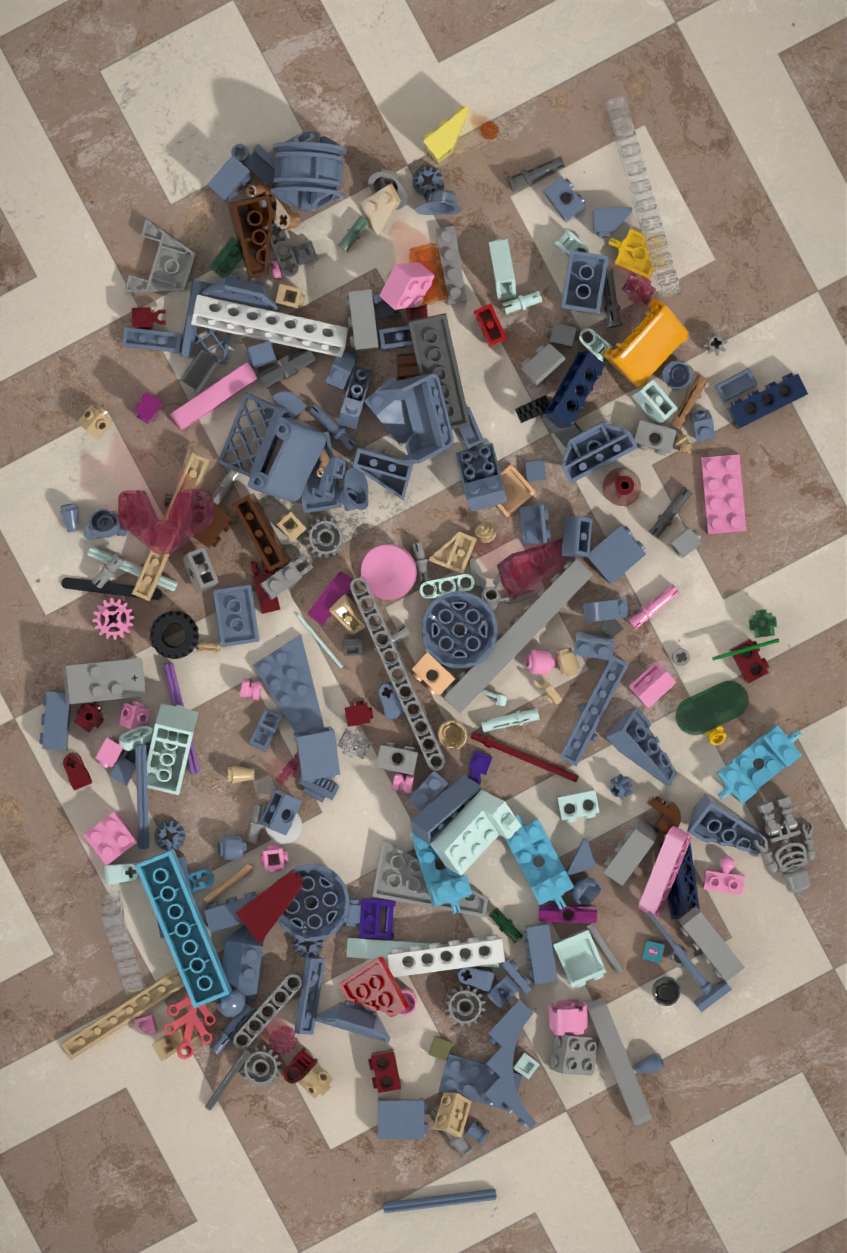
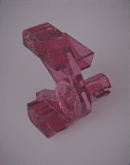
M183 489L182 492H178L172 504L168 521L158 519L146 491L126 490L121 492L118 497V520L127 531L153 552L162 555L172 554L191 537L198 536L213 522V495L207 490ZM201 513L204 514L203 522H200L199 516Z

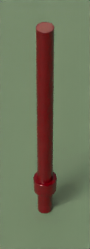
M474 731L472 732L470 738L483 743L487 748H495L575 783L578 780L579 776L495 741V738L491 736L486 737Z

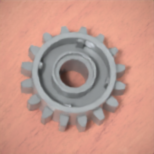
M323 517L321 522L317 518V524L310 523L312 529L306 530L309 533V537H306L305 540L310 541L307 548L313 547L311 553L319 552L318 557L325 554L327 559L331 553L335 557V551L342 552L340 546L346 545L342 541L344 538H347V535H342L345 528H339L340 522L333 523L334 518L327 521V518ZM329 532L332 538L329 543L321 541L322 533Z
M460 985L459 990L453 988V994H447L449 1000L444 1001V1004L449 1005V1007L444 1009L445 1012H450L447 1018H453V1024L459 1022L460 1027H463L464 1024L471 1027V1022L477 1024V1018H483L481 1011H486V1008L482 1006V1004L486 1003L485 1000H480L483 994H477V988L471 990L470 985H467L466 988ZM467 1001L471 1006L468 1010H462L459 1007L460 1003Z
M257 1045L242 1065L244 1068L240 1072L246 1074L243 1079H249V1085L255 1083L256 1088H258L260 1084H263L264 1088H266L267 1083L274 1084L273 1078L279 1079L277 1072H281L282 1068L278 1067V1065L282 1064V1061L277 1060L278 1053L275 1055L272 1053L273 1048L267 1050L264 1045L263 1049H259ZM263 1062L267 1068L264 1071H259L256 1068V1064Z

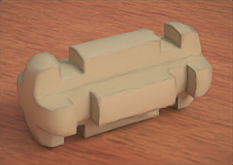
M198 642V652L220 653L221 644L217 643L215 645V643Z

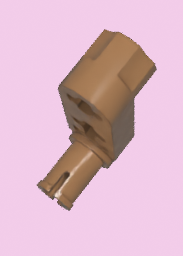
M259 183L247 187L246 193L249 197L269 195L273 210V220L279 228L296 229L299 227V214L293 213L285 202L270 194L273 188L270 184ZM273 202H277V204H276V208H277V209H274V208H273V207L275 206V204H274Z

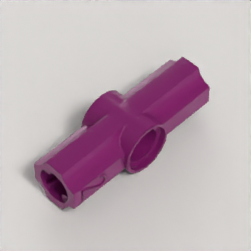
M567 904L565 908L561 905L563 909L559 910L558 905H539V922L597 923V906H572ZM566 909L573 911V916L569 919L564 918L562 915Z

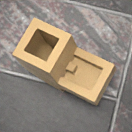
M186 1024L176 1029L172 1035H164L152 1044L161 1061L176 1053L177 1048L182 1045ZM194 1031L192 1032L190 1044L198 1039Z

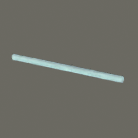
M298 614L299 620L340 669L344 667L304 618Z

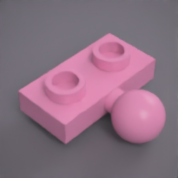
M724 856L721 858L719 865L722 871L706 869L704 890L742 895L745 876L730 873V870L735 866L732 857Z

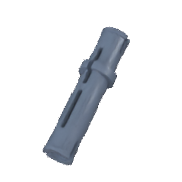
M317 403L308 411L334 436L336 441L339 440L349 451L358 444L346 432V429L344 427L341 428Z
M246 1002L242 1012L236 1015L224 1030L219 1032V1037L210 1045V1048L219 1055L228 1042L233 1041V1036L252 1013L255 1012V1009Z

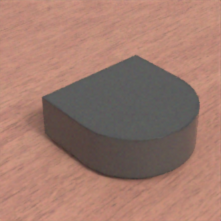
M616 619L602 621L600 630L603 635L614 637L623 630V627Z

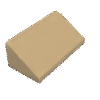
M346 594L329 609L352 635L367 627L359 607Z

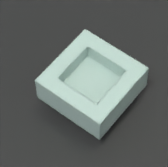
M524 1052L513 1066V1069L529 1080L540 1063Z

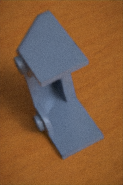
M425 374L396 381L378 390L379 394L392 393L396 400L405 399L414 434L406 441L407 455L396 460V464L422 463L452 446L454 441L440 380L436 374Z

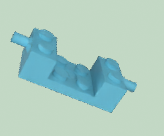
M778 725L770 728L717 772V775L725 784V788L717 794L720 799L723 800L731 793L743 804L751 798L762 785L784 767H789L802 756L794 743L802 733L796 729L788 736ZM757 758L763 760L764 764L761 769L753 767V761Z
M519 814L516 815L521 827L510 839H505L537 901L542 905L547 901L555 900L559 910L563 909L560 902L564 908L567 907L561 896L574 888L539 819L523 824ZM536 856L544 858L545 863L543 866L536 867L533 860Z
M411 833L412 843L432 906L437 907L450 903L453 914L461 912L458 900L472 895L467 875L464 876L463 874L460 876L449 870L446 866L443 870L436 869L435 862L441 860L430 844H427Z

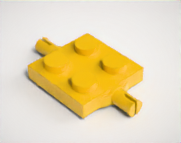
M631 228L627 237L622 242L613 237L610 239L609 245L619 249L615 265L648 280L657 266L664 270H669L671 263L661 260V253L665 246L664 243Z

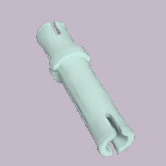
M535 708L522 712L519 710L510 715L481 720L483 732L518 724L521 726L523 723L540 720L538 709Z

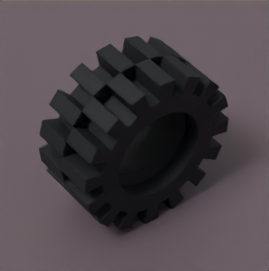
M546 395L515 409L520 423L526 422L545 412L550 403Z

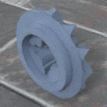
M422 166L417 169L413 176L414 189L423 196H429L434 191L441 190L443 176L439 169L433 166ZM422 175L426 176L427 178L434 175L431 180L434 187L430 184H426L422 187L424 183Z
M175 821L162 822L154 834L157 845L166 851L177 850L185 841V831ZM166 828L170 833H178L173 837L174 844L169 839H162L167 835Z
M293 937L292 941L294 951L304 958L317 956L323 946V939L313 941L316 943L311 944L309 951H307L306 945L299 944L304 942V940Z

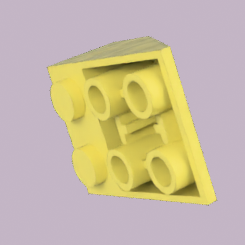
M463 105L454 112V117L450 120L446 118L439 124L438 130L435 132L431 130L424 136L423 147L437 165L453 152L470 113L469 105L465 108Z

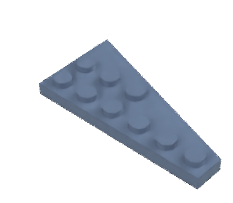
M299 635L253 665L295 732L324 727L302 635Z

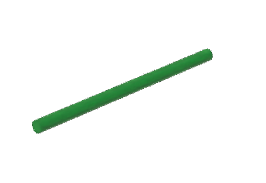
M779 638L714 656L712 660H718L780 641Z

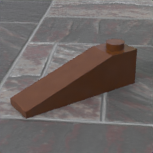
M269 195L229 202L230 216L248 278L253 279L268 275L269 248L272 235L271 225L273 220V210Z

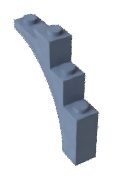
M517 1000L487 1032L490 1036L488 1040L495 1047L499 1045L500 1048L485 1063L488 1066L486 1070L493 1077L497 1075L498 1078L483 1094L486 1096L484 1100L491 1107L494 1105L499 1107L504 1103L503 1108L510 1115L515 1113L519 1117L517 1121L524 1128L528 1126L532 1129L536 1121L526 1111L519 1098L514 1082L513 1058L518 1037L533 1012L521 1000Z

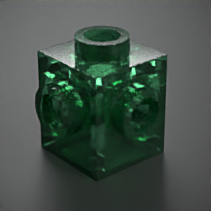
M767 609L755 611V615H751V619H748L749 629L753 631L754 638L775 636L774 628L777 627L776 616H772V613H767ZM762 620L765 621V625L763 627L760 625V622Z

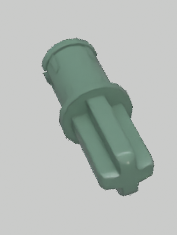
M360 216L351 229L347 230L348 233L338 246L348 253V250L355 241L360 239L359 236L367 227L369 221L365 217Z

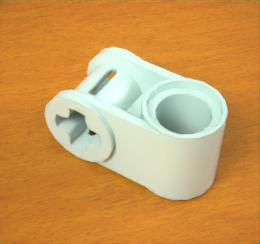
M568 229L565 230V234L559 241L554 242V245L568 256L570 255V250H583L586 253H590L587 246Z
M584 329L578 335L579 343L602 362L604 358L602 354L608 348L614 350L605 339L592 329ZM589 332L592 335L590 343L583 341V333Z
M138 863L103 865L106 885L137 879L140 875L135 865ZM131 867L133 870H136V873L133 874V876L131 873H128V870L131 869Z

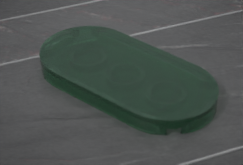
M724 681L695 694L679 704L675 715L677 726L684 733L698 736L734 720L747 709L749 702L747 691L737 682Z

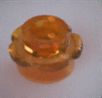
M493 121L483 123L480 127L482 137L491 140L495 139L499 132L498 125L494 124Z

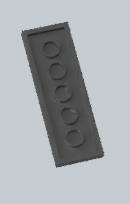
M446 313L408 321L420 376L436 374L439 377L451 428L457 429L471 426Z

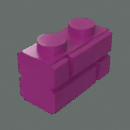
M145 392L141 398V403L139 402L135 408L136 413H138L136 417L147 424L149 421L155 422L159 415L158 412H161L165 404L160 399Z

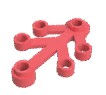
M187 992L185 999L176 1005H170L166 1012L168 1016L175 1017L178 1015L179 1010L189 1005L188 1013L173 1023H167L163 1027L164 1034L170 1036L176 1029L186 1023L182 1045L177 1048V1055L182 1060L189 1059L194 1053V1049L190 1045L193 1027L199 1033V1041L202 1044L206 1045L212 1041V1035L206 1031L196 1015L197 1008L204 1016V1025L211 1026L216 1021L215 1016L209 1012L205 1004L194 1008ZM170 1008H174L176 1013H171ZM207 1017L212 1019L211 1023L207 1022ZM167 1026L172 1028V1032L167 1031ZM203 1035L208 1037V1041H204ZM182 1049H185V1050H186V1052H187L186 1055H183V1054L181 1053V1050H182Z

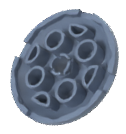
M462 591L447 593L437 598L426 610L422 620V639L427 651L439 663L452 668H468L482 662L493 650L498 635L497 620L491 607L479 596ZM459 624L465 628L463 635L458 634L456 631V627Z
M306 864L295 867L292 870L294 873L296 871L300 873L304 879L302 881L304 885L278 919V923L286 932L300 940L318 941L328 938L343 925V918H347L350 905L347 887L338 874L325 866ZM309 897L315 898L317 901L316 906L309 907L306 899ZM342 904L347 905L344 915L342 913Z

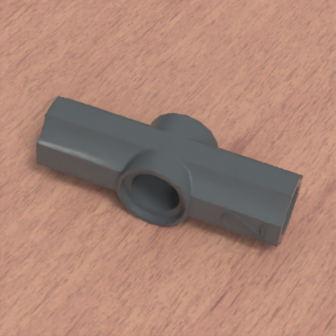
M302 349L291 356L283 357L275 362V365L263 370L258 375L265 388H268L282 379L286 380L297 374L300 369L314 363L316 359L310 350Z

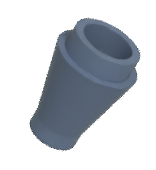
M76 503L60 506L61 511L59 512L67 532L78 531V508H76Z
M653 1053L634 1064L637 1074L657 1072L664 1068L663 1060L659 1053Z

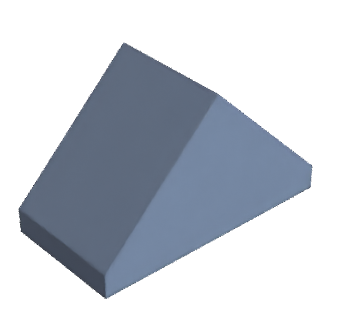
M583 838L566 870V873L569 875L596 867L588 840Z

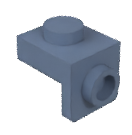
M697 410L695 413L690 414L697 442L716 438L709 410Z
M506 975L494 985L487 994V997L497 1007L502 1008L521 987Z

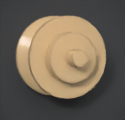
M678 433L676 435L678 439L675 440L676 443L673 446L679 447L677 453L687 452V454H690L691 451L689 449L692 448L691 445L694 442L687 440L689 435L685 437V435L680 436Z
M483 522L475 529V534L482 543H489L496 537V531L489 522Z

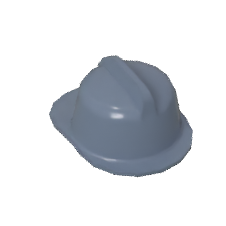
M450 190L434 191L429 195L427 203L420 204L415 208L416 213L421 215H454L462 210L457 205L456 193Z
M350 468L346 471L344 486L339 492V498L344 505L345 511L365 510L368 507V482L365 475L355 468Z

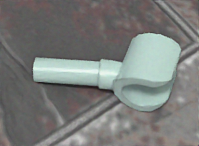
M486 689L482 690L483 694L497 699L496 705H507V697L505 695L496 694Z

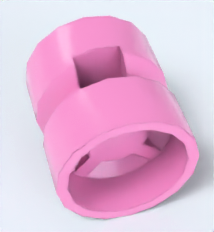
M403 987L400 990L409 1008L399 1015L406 1016L414 1012L417 998L413 990Z

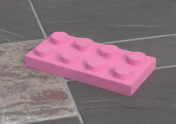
M740 454L701 458L707 533L717 534L746 531Z

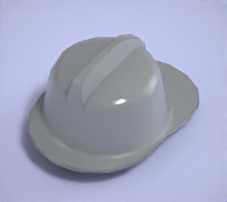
M382 168L369 177L368 184L373 193L378 192L389 184L393 185L401 200L395 210L401 209L406 205L408 200L407 192L401 185L397 173Z

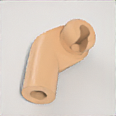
M324 449L319 457L321 463L319 469H317V476L322 478L323 472L331 460Z

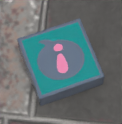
M646 940L642 959L661 963L665 944Z

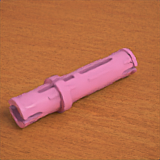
M671 584L645 607L642 606L641 610L628 620L629 623L637 630L648 619L651 620L659 609L680 592Z

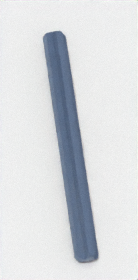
M136 744L139 849H148L149 820L146 745Z
M495 1189L385 1202L383 1203L384 1213H394L496 1200L497 1196Z

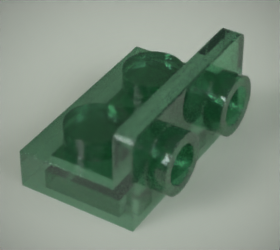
M232 236L209 265V268L221 278L228 277L242 260L239 241Z

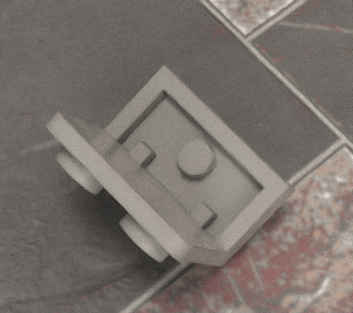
M567 1033L555 1035L549 1069L561 1074L593 1075L599 1039L596 1037L572 1036Z

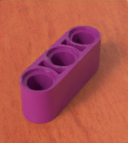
M340 571L307 615L323 626L332 614L329 609L344 594L347 595L350 591L352 579Z

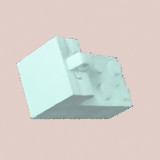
M161 703L147 759V788L179 795L199 712L184 709V706L181 705L175 707Z
M480 790L430 845L449 870L462 876L499 835L510 839L521 827V824L505 801Z

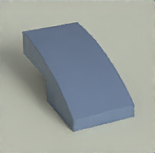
M338 457L331 458L319 484V495L326 498H334L337 480L344 479L345 460Z
M265 708L248 744L266 752L283 716Z

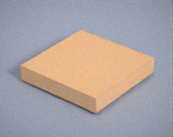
M512 464L501 472L508 502L497 505L506 517H509L536 493Z

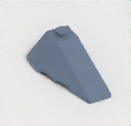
M636 706L613 725L606 738L621 754L664 785L670 786L677 772L667 754L661 751L658 745L660 742L658 737H654L649 728L651 726L649 720Z

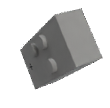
M142 658L62 666L66 704L146 696Z

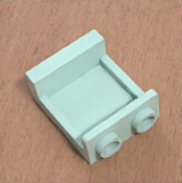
M588 928L553 942L571 987L579 988L586 985L587 980L593 978V981L604 977L603 974L606 973V970Z

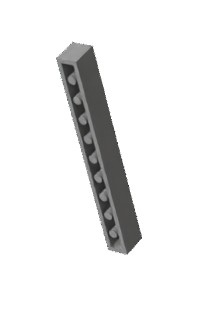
M570 559L563 566L565 571L561 575L557 573L550 580L552 584L547 589L543 587L538 592L537 596L539 598L534 603L530 601L523 608L525 612L520 617L517 614L510 622L512 626L508 630L504 628L497 635L499 640L495 643L491 653L482 662L474 665L468 672L464 670L457 677L459 681L455 685L450 684L445 689L444 693L446 695L444 698L459 713L479 695L593 576L578 559L574 561Z

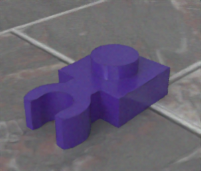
M474 750L468 767L473 772L468 775V778H477V784L480 785V774H487L492 756Z

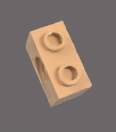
M428 652L412 668L414 671L412 675L419 682L424 680L428 684L426 688L433 695L436 693L440 695L455 680ZM431 669L438 673V677L433 681L429 680L426 676L427 672Z

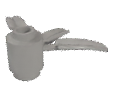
M471 558L469 565L476 586L483 589L480 598L493 611L497 608L500 601L510 604L528 599L534 595L533 590L507 593L504 597L500 598V593L497 589L498 587H503L513 564L512 560L508 559L499 570L493 581L494 588H486L485 585L487 583L476 560Z

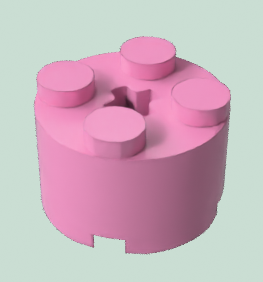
M559 1000L557 1005L554 1006L550 1003L549 1026L553 1030L554 1035H564L565 1032H573L575 1035L584 1034V1029L588 1027L587 1003L583 1001V1005L579 1004V1000Z

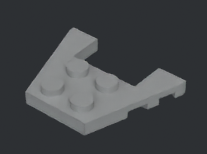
M145 220L141 237L160 242L149 280L129 275L124 292L185 291L196 254L152 222Z

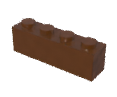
M249 494L233 503L268 571L270 572L290 561L255 494Z

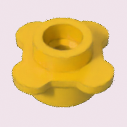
M722 726L712 728L705 733L706 737H709V743L713 745L723 743L727 736L723 732Z

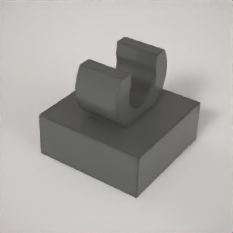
M312 241L293 247L300 266L318 260Z
M356 634V639H349V635H345V640H343L344 656L363 655L362 639H360L359 634Z

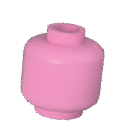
M534 649L526 655V669H529L532 674L546 675L550 672L551 668H554L555 658L551 656L548 650Z

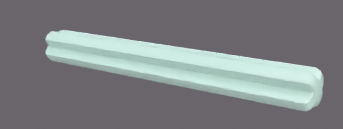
M93 546L89 548L87 554L104 563H108L114 556ZM127 560L119 567V569L138 577L143 568ZM161 575L157 585L175 591L178 583Z

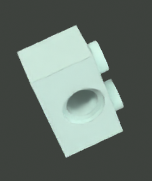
M653 379L632 395V398L656 425L665 421L678 409Z

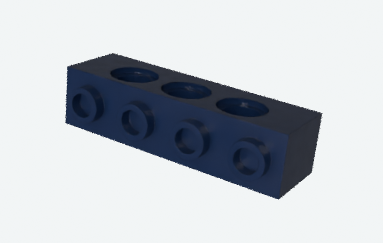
M590 351L579 352L543 415L558 428L572 426L576 421L575 417L578 412L584 407L587 396L593 391L596 380L602 375L605 364Z
M789 373L782 377V382L776 384L773 381L765 385L766 390L760 393L758 390H755L748 394V399L742 401L739 398L731 402L732 407L728 408V411L737 429L808 395L799 374L793 375V373ZM781 386H786L789 389L788 396L784 397L780 394L779 389ZM764 395H769L772 398L770 405H765L762 402ZM747 403H751L755 407L752 414L745 411Z

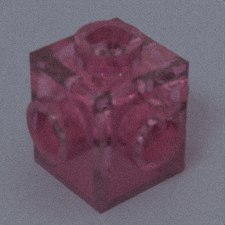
M632 273L621 289L629 295L628 299L637 305L639 302L647 305L656 291L651 285V280Z
M282 1025V1027L277 1026L276 1031L272 1030L269 1041L272 1042L271 1047L274 1048L275 1052L285 1054V1052L289 1053L291 1048L295 1049L298 1038L294 1037L295 1033L292 1027ZM285 1038L287 1042L285 1044L281 1043L279 1039Z

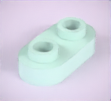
M139 726L122 734L119 737L120 747L131 751L136 748V744L148 743L152 740L153 729L148 726Z

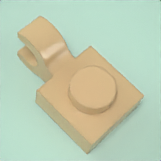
M541 675L544 678L543 684H538L536 680L533 681L536 687L546 690L547 693L544 695L550 703L555 702L557 705L563 701L549 683L546 675Z

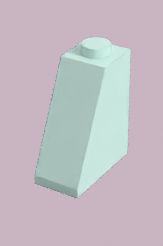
M497 239L489 242L497 300L517 298L508 239Z

